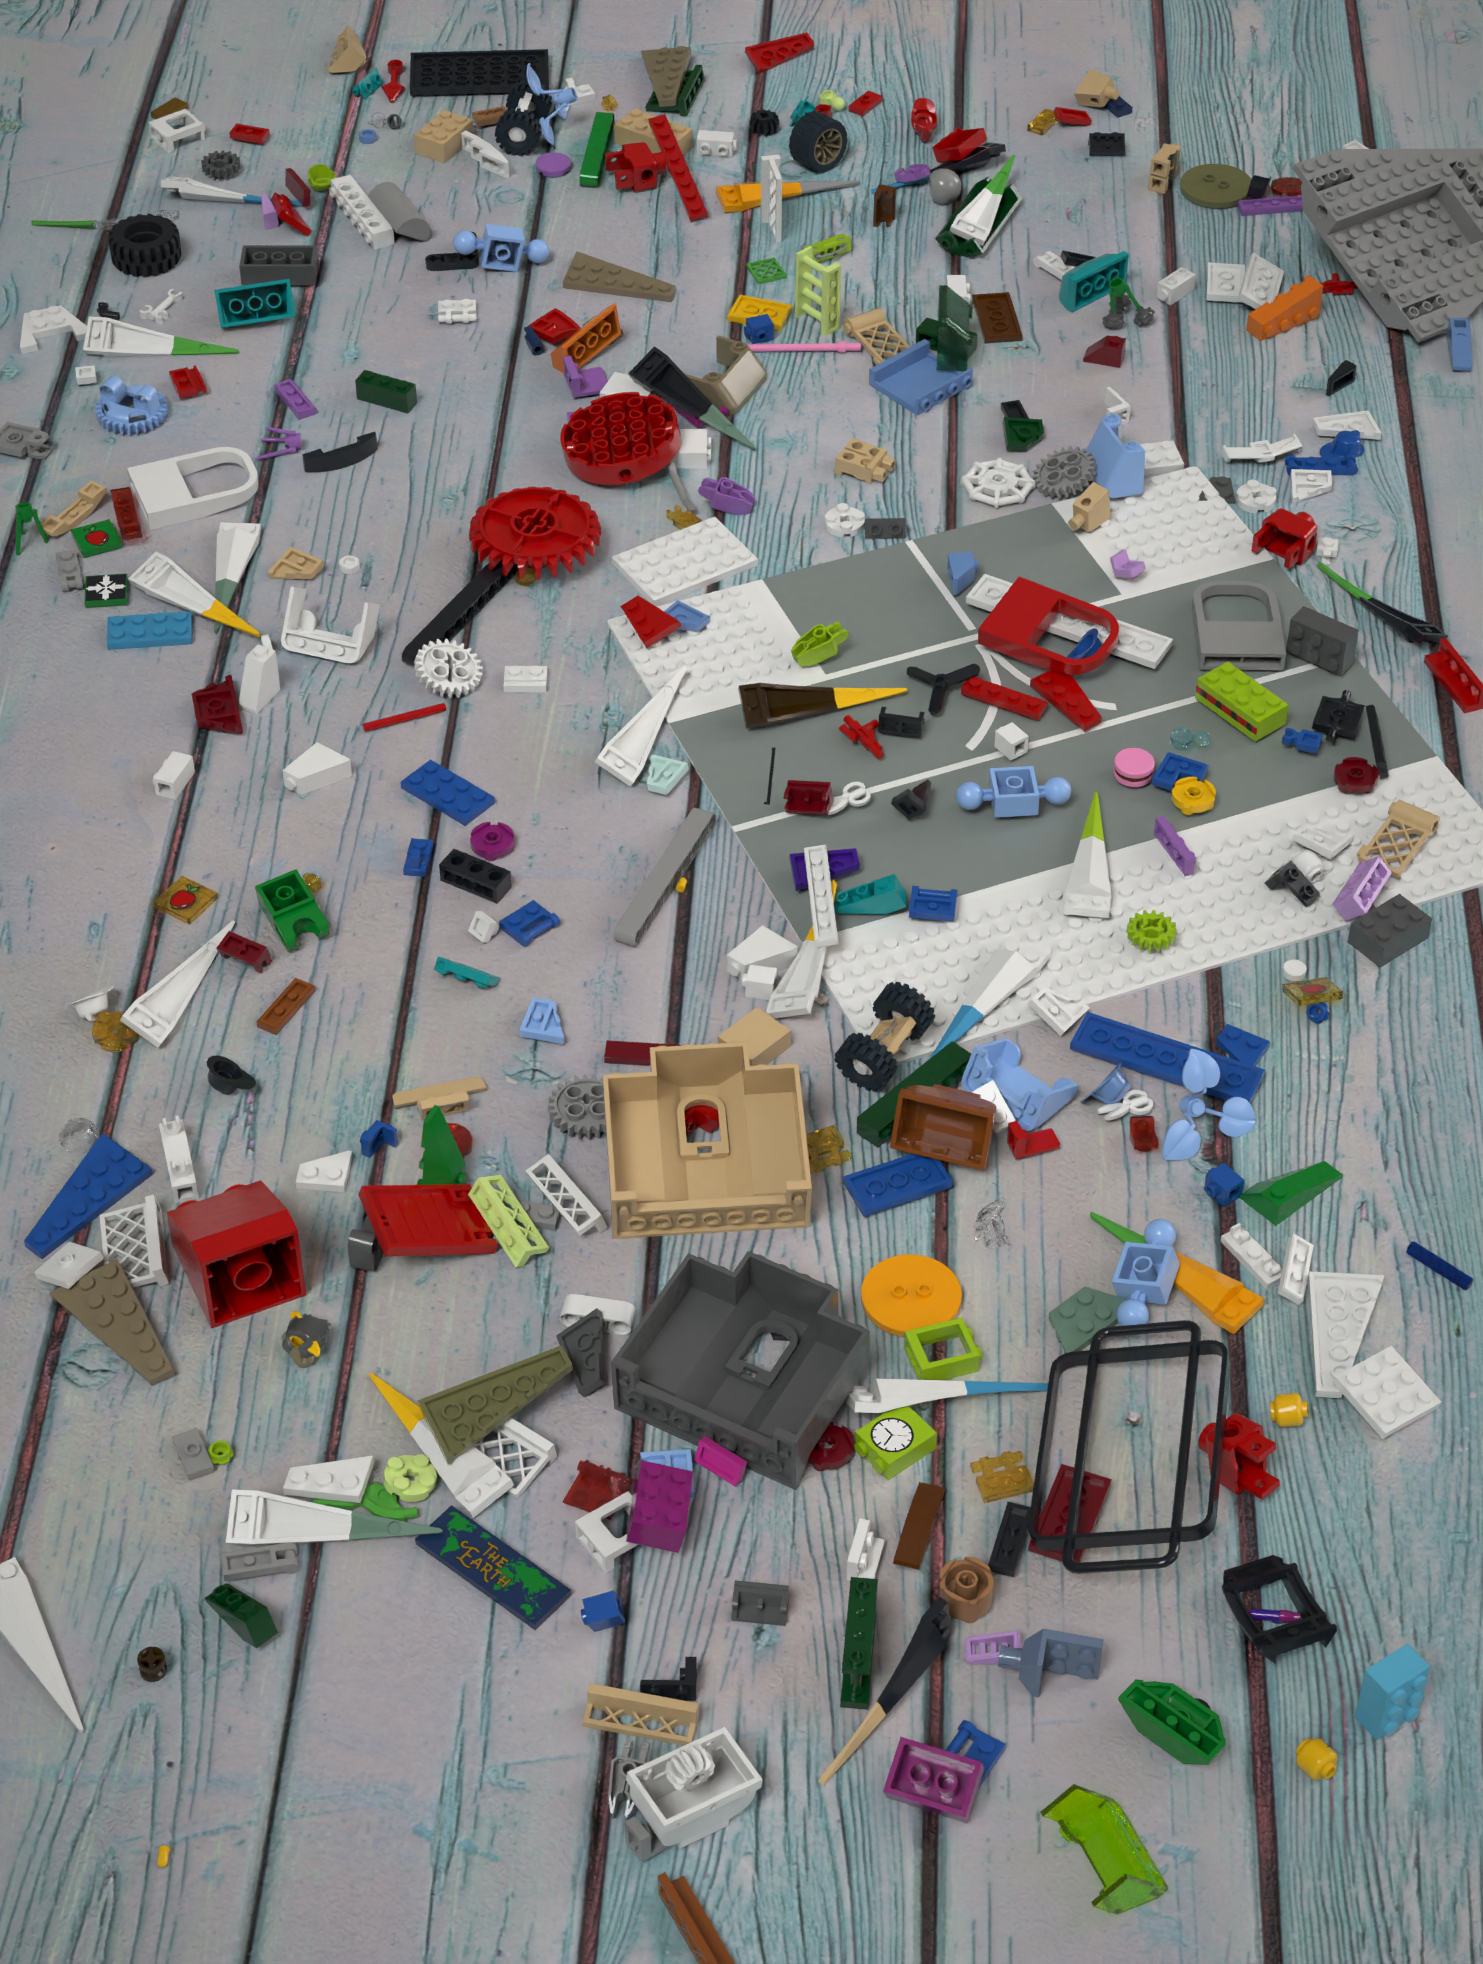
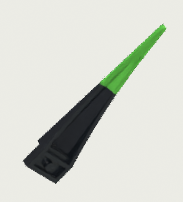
M1318 563L1317 567L1408 642H1429L1435 644L1440 643V639H1447L1448 635L1434 624L1420 620L1381 602L1346 581L1323 563Z

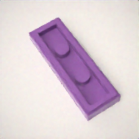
M292 379L274 384L275 392L299 420L317 414L316 408Z

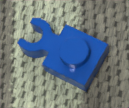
M1286 728L1285 735L1282 737V743L1285 745L1295 744V749L1317 754L1323 734L1304 729L1299 733L1292 728Z

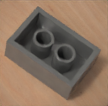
M1303 606L1290 620L1286 652L1341 676L1354 663L1359 630Z
M1399 893L1351 922L1348 943L1381 968L1428 939L1432 918Z

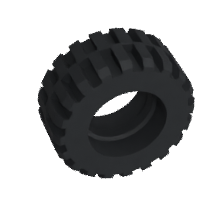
M137 214L134 217L129 216L127 219H122L118 224H115L108 235L113 265L120 272L126 275L131 274L133 277L164 274L168 269L171 270L177 265L182 254L177 226L161 215Z

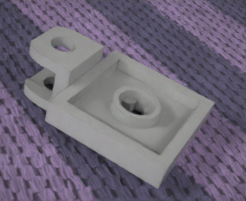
M6 422L0 429V453L16 457H23L28 453V457L45 459L52 452L51 446L43 444L49 439L48 433L41 431V429Z

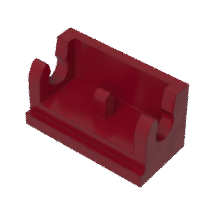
M788 780L783 799H787L785 813L828 815L834 799L831 782Z
M228 931L216 948L222 957L228 959L231 956L250 964L259 973L263 972L261 968L262 963L269 966L272 962L266 946Z

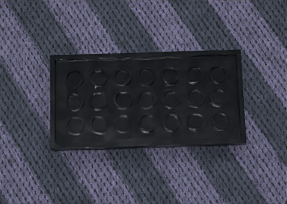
M548 49L411 53L410 95L509 94L516 82L519 84L521 80L527 82L526 72L528 63H530L531 68L537 74L540 84L545 85L544 90H549Z

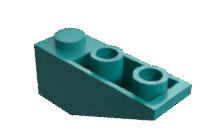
M895 874L846 891H841L835 894L834 899L835 914H888L907 907L906 890Z

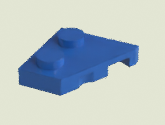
M1230 1024L1225 1026L1217 1037L1216 1045L1223 1052H1226L1229 1058L1253 1066H1257L1270 1044V1041Z

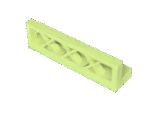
M502 1175L478 1178L468 1195L516 1268L524 1267L530 1255L546 1253L549 1249L548 1245ZM491 1184H497L502 1192L494 1189ZM502 1201L510 1204L514 1210L506 1207ZM514 1219L523 1223L525 1228L517 1225ZM526 1238L534 1241L537 1246H531Z

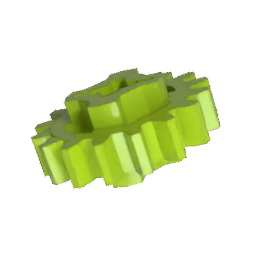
M1143 910V915L1135 913L1134 918H1129L1126 933H1128L1127 939L1132 940L1133 946L1138 944L1139 950L1145 947L1148 952H1151L1152 949L1160 952V947L1168 949L1169 944H1174L1177 929H1175L1176 923L1171 922L1170 916L1165 918L1164 912L1158 915L1155 910H1152L1151 913Z

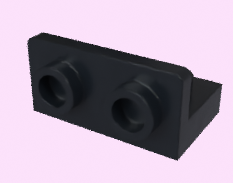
M1089 133V156H1125V133Z

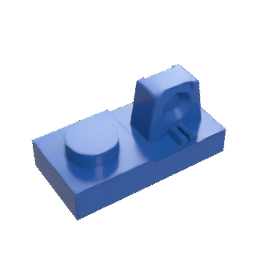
M411 838L403 868L404 875L426 877L434 847L433 840Z

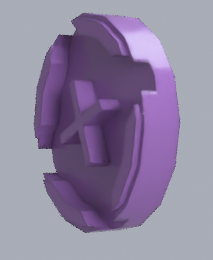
M546 153L537 158L536 170L538 173H543V176L561 177L565 172L571 170V160L562 153Z
M915 164L908 166L909 169L904 170L902 167L894 173L896 181L910 182L929 176L930 167L926 164Z

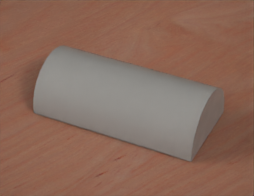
M383 182L371 190L368 195L369 199L396 233L427 241L430 234L429 225L396 184Z

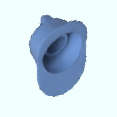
M1121 1063L1080 1103L1090 1095L1105 1104L1119 1102L1131 1086L1119 1070Z

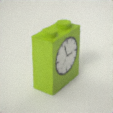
M904 1406L884 1412L855 1432L854 1448L859 1456L865 1457L872 1464L873 1469L878 1474H882L889 1481L936 1449L937 1432L909 1406Z

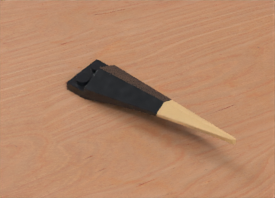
M939 1597L922 1616L901 1661L880 1697L849 1742L819 1778L818 1782L823 1786L947 1647L945 1640L951 1631L948 1602L943 1598Z

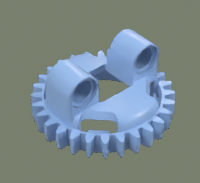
M110 376L101 385L100 401H97V406H95L99 425H102V428L107 429L108 432L113 431L114 434L120 432L122 436L125 433L129 435L136 433L138 435L139 432L146 433V430L152 431L153 427L157 428L159 424L163 423L168 414L167 400L164 395H161L160 391L157 392L150 385L133 384L128 388L116 376ZM133 400L135 408L119 405V403ZM139 415L146 416V420H140L133 423H129V418Z

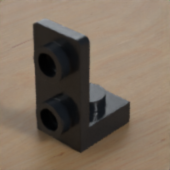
M926 780L914 787L912 791L909 789L892 798L891 804L908 820L922 815L927 808L926 804L930 794L931 782Z
M1292 861L1276 870L1264 882L1269 889H1272L1277 884L1280 887L1285 884L1305 907L1310 906L1320 896L1319 891Z
M685 1657V1668H680L679 1680H641L640 1693L683 1701H696L697 1657Z

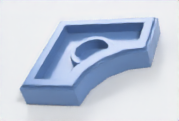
M679 600L664 611L681 623L682 626L675 631L691 630L698 633L710 623V616Z

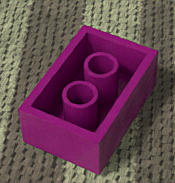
M641 1460L634 1480L626 1542L679 1553L686 1533L693 1471Z
M900 1737L883 1792L886 1798L968 1824L984 1772V1766L980 1761Z

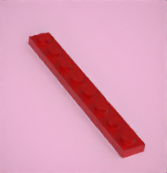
M662 114L649 118V125L660 151L665 156L667 168L690 222L707 218V210L666 115Z

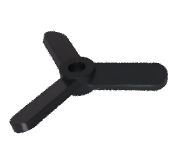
M971 664L948 674L937 675L917 667H908L906 674L932 685L933 690L928 711L931 715H936L942 709L945 692L951 686L977 677L980 674V667L977 664Z

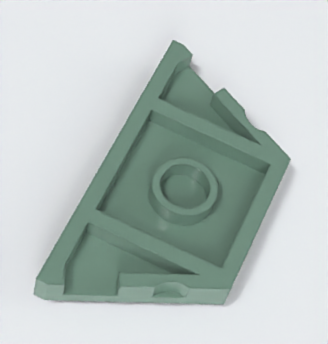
M1083 1287L1049 1312V1321L1052 1328L1056 1331L1058 1342L1062 1344L1064 1354L1082 1351L1091 1344L1092 1337L1097 1331L1102 1328L1116 1326L1118 1324L1116 1317L1117 1309L1122 1302L1128 1299Z

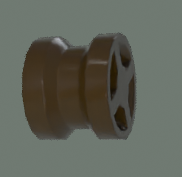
M151 1646L140 1651L137 1662L141 1677L148 1682H156L164 1678L167 1673L164 1652L158 1647Z

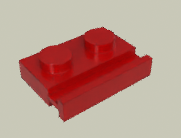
M196 365L193 366V369L186 367L169 371L171 382L179 399L190 398L202 391L207 393L206 385Z

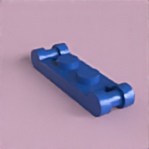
M1290 454L1284 459L1288 475L1291 474V469L1331 470V475H1354L1358 472L1356 459L1353 454H1347L1344 457H1295V455Z

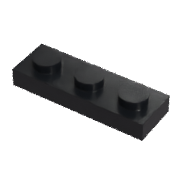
M1007 1502L988 1563L991 1572L1014 1577L1028 1532L1030 1507Z

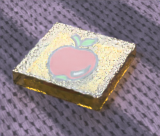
M181 876L153 903L154 908L190 925L218 899V893Z
M1327 977L1282 984L1283 992L1298 1006L1343 999V991Z

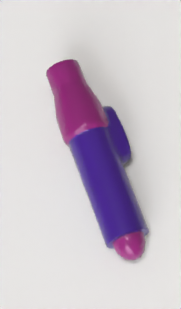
M1251 1609L1248 1611L1253 1620H1266L1275 1624L1300 1620V1613L1288 1610Z

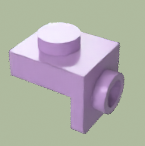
M1121 550L1110 557L1115 577L1134 579L1139 576L1140 572L1146 569L1144 561L1129 560L1126 550Z

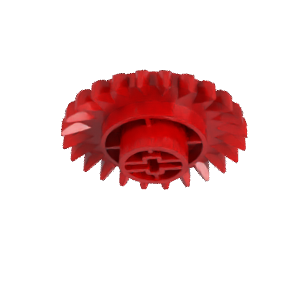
M531 486L499 493L497 498L485 501V506H481L476 510V515L472 517L470 522L469 542H471L472 552L478 550V561L481 562L489 555V569L492 570L502 559L504 576H507L514 564H518L519 579L524 578L527 568H532L536 579L540 580L542 569L547 566L552 576L556 578L558 575V562L560 561L568 572L571 573L573 572L572 556L584 566L585 552L594 557V544L600 547L601 525L596 512L591 510L590 504L584 501L580 502V497L577 495H569L565 490H555L551 487L540 488Z

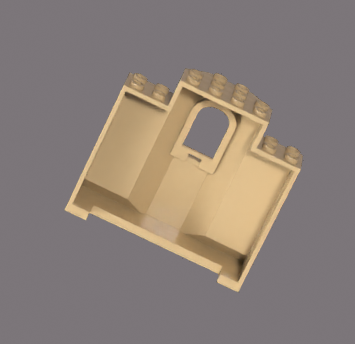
M733 1041L730 1043H707L703 1045L684 1044L681 1046L651 1047L650 1072L638 1071L635 1073L603 1075V1100L613 1239L810 1227L812 1185L798 1063L750 1066L747 1042ZM697 1105H707L715 1108L718 1111L721 1141L687 1143L684 1112L688 1108ZM712 1148L710 1153L697 1152V1149Z

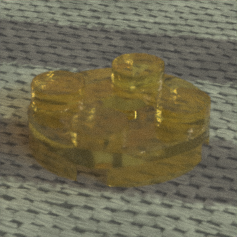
M102 1012L98 1015V1020L92 1027V1035L95 1044H99L101 1049L109 1052H119L128 1049L127 1045L132 1042L135 1044L138 1041L140 1035L120 1021L125 1012Z

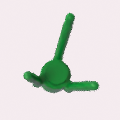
M31 503L17 504L15 506L17 520L16 555H19L23 523L31 522L32 517H34L44 542L48 543V539L38 518L37 509H32Z

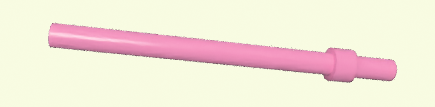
M846 341L808 344H747L752 352L838 351V353H846V351H861V343H846Z

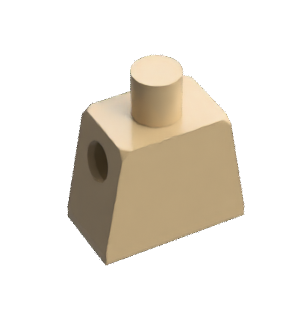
M1090 69L1074 92L1079 106L1104 107L1109 99L1116 100L1119 97V90L1115 89L1111 77Z
M1093 482L1073 503V518L1068 521L1069 526L1073 530L1082 528L1087 532H1091L1110 519L1109 490Z

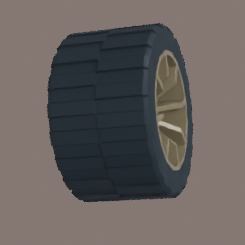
M808 112L796 122L789 138L790 154L794 160L814 171L827 172L839 163L846 151L848 142L846 128L841 122L821 112Z

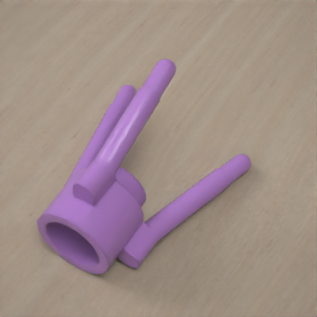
M265 427L268 431L285 434V438H261L262 442H285V447L289 448L264 454L256 459L262 460L287 453H296V449H301V433Z

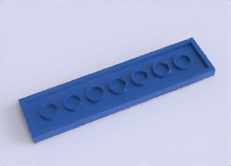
M1090 1012L1086 1013L1070 1042V1049L1117 1065L1121 1063L1123 1067L1184 1086L1182 1072L1190 1049L1200 1050L1210 1055L1220 1069L1218 1084L1215 1087L1207 1088L1205 1094L1226 1101L1232 1097H1241L1251 1104L1265 1074V1069Z

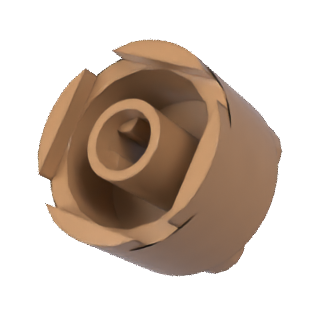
M964 1557V1560L958 1561L953 1559L944 1565L940 1572L938 1598L941 1597L948 1602L949 1615L951 1617L963 1620L966 1623H974L989 1611L992 1605L994 1578L989 1566L974 1557Z

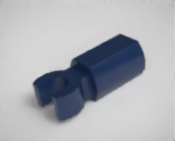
M532 326L524 327L526 332L524 338L533 355L542 354L544 352V345L539 336L534 333Z

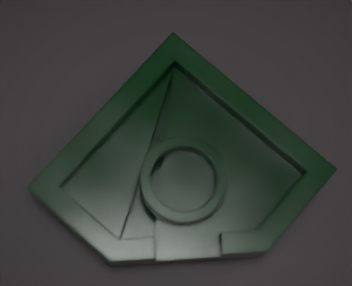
M1003 418L1002 424L1006 450L1026 451L1043 439L1044 428L1042 419Z

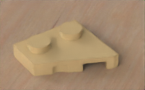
M290 547L267 571V574L271 579H313L324 567V563L321 559Z

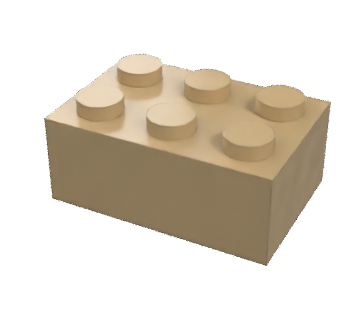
M443 110L414 134L415 153L445 163L462 149L461 133L466 130L474 134L473 120Z

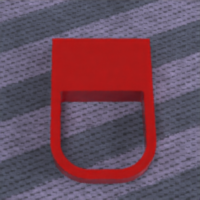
M1020 576L978 628V644L1028 664L1069 675L1087 673L1101 666L1116 647L1119 639L1118 622L1107 610ZM1059 613L1101 625L1110 633L1095 654L1083 659L1068 658L1035 645Z

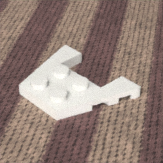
M61 305L24 313L20 340L21 354L38 351L35 339L72 331L77 342L85 340L87 326Z

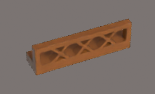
M666 1872L658 1875V1895L697 1963L735 1964L685 1877L682 1876L670 1881Z

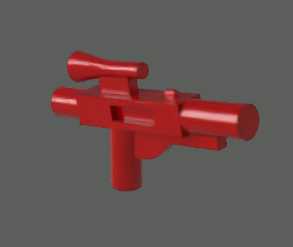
M1338 273L1331 275L1332 280L1320 283L1323 285L1322 294L1353 295V289H1358L1354 281H1339Z
M846 715L843 719L846 724H842L839 727V731L847 735L853 743L857 741V738L867 751L870 750L877 759L883 758L882 746L875 740L874 729L878 727V721L874 719L861 726L857 720L854 721L850 715Z

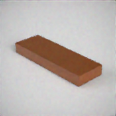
M295 978L256 1021L257 1027L277 1035L313 995L315 985Z

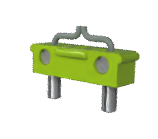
M843 233L837 236L829 235L827 239L809 245L813 247L812 259L816 262L826 261L851 251V237ZM802 245V246H801V250H803V249H805V248H807V247H809V246Z

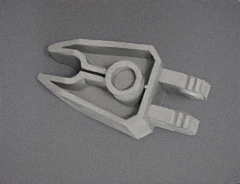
M626 1738L622 1755L611 1760L608 1798L610 1813L614 1819L619 1804L622 1801L627 1800L624 1815L626 1821L632 1818L638 1810L630 1797V1785L627 1783L626 1777L628 1771L647 1763L650 1751V1743L643 1742L640 1748L639 1759L637 1760L630 1758L634 1746L633 1739Z

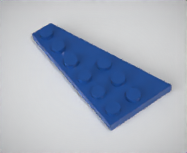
M102 1133L24 1240L25 1247L39 1258H45L152 1176V1168Z

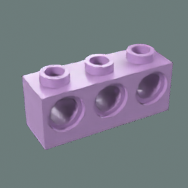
M1380 856L1359 863L1333 902V906L1345 921L1366 914L1392 874Z

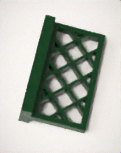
M695 65L693 70L686 71L685 77L687 78L683 81L684 86L681 88L677 106L659 107L656 94L653 91L645 106L646 111H679L680 116H687L705 81L702 65Z

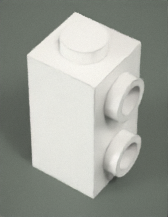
M699 130L697 155L732 157L733 151L737 150V140H734V132Z
M1179 268L1158 282L1156 298L1169 305L1174 304L1194 291L1196 274L1185 268Z
M947 275V312H966L967 305H970V283H966V275Z
M173 751L168 759L164 760L163 766L153 776L156 795L176 800L195 773L193 756Z

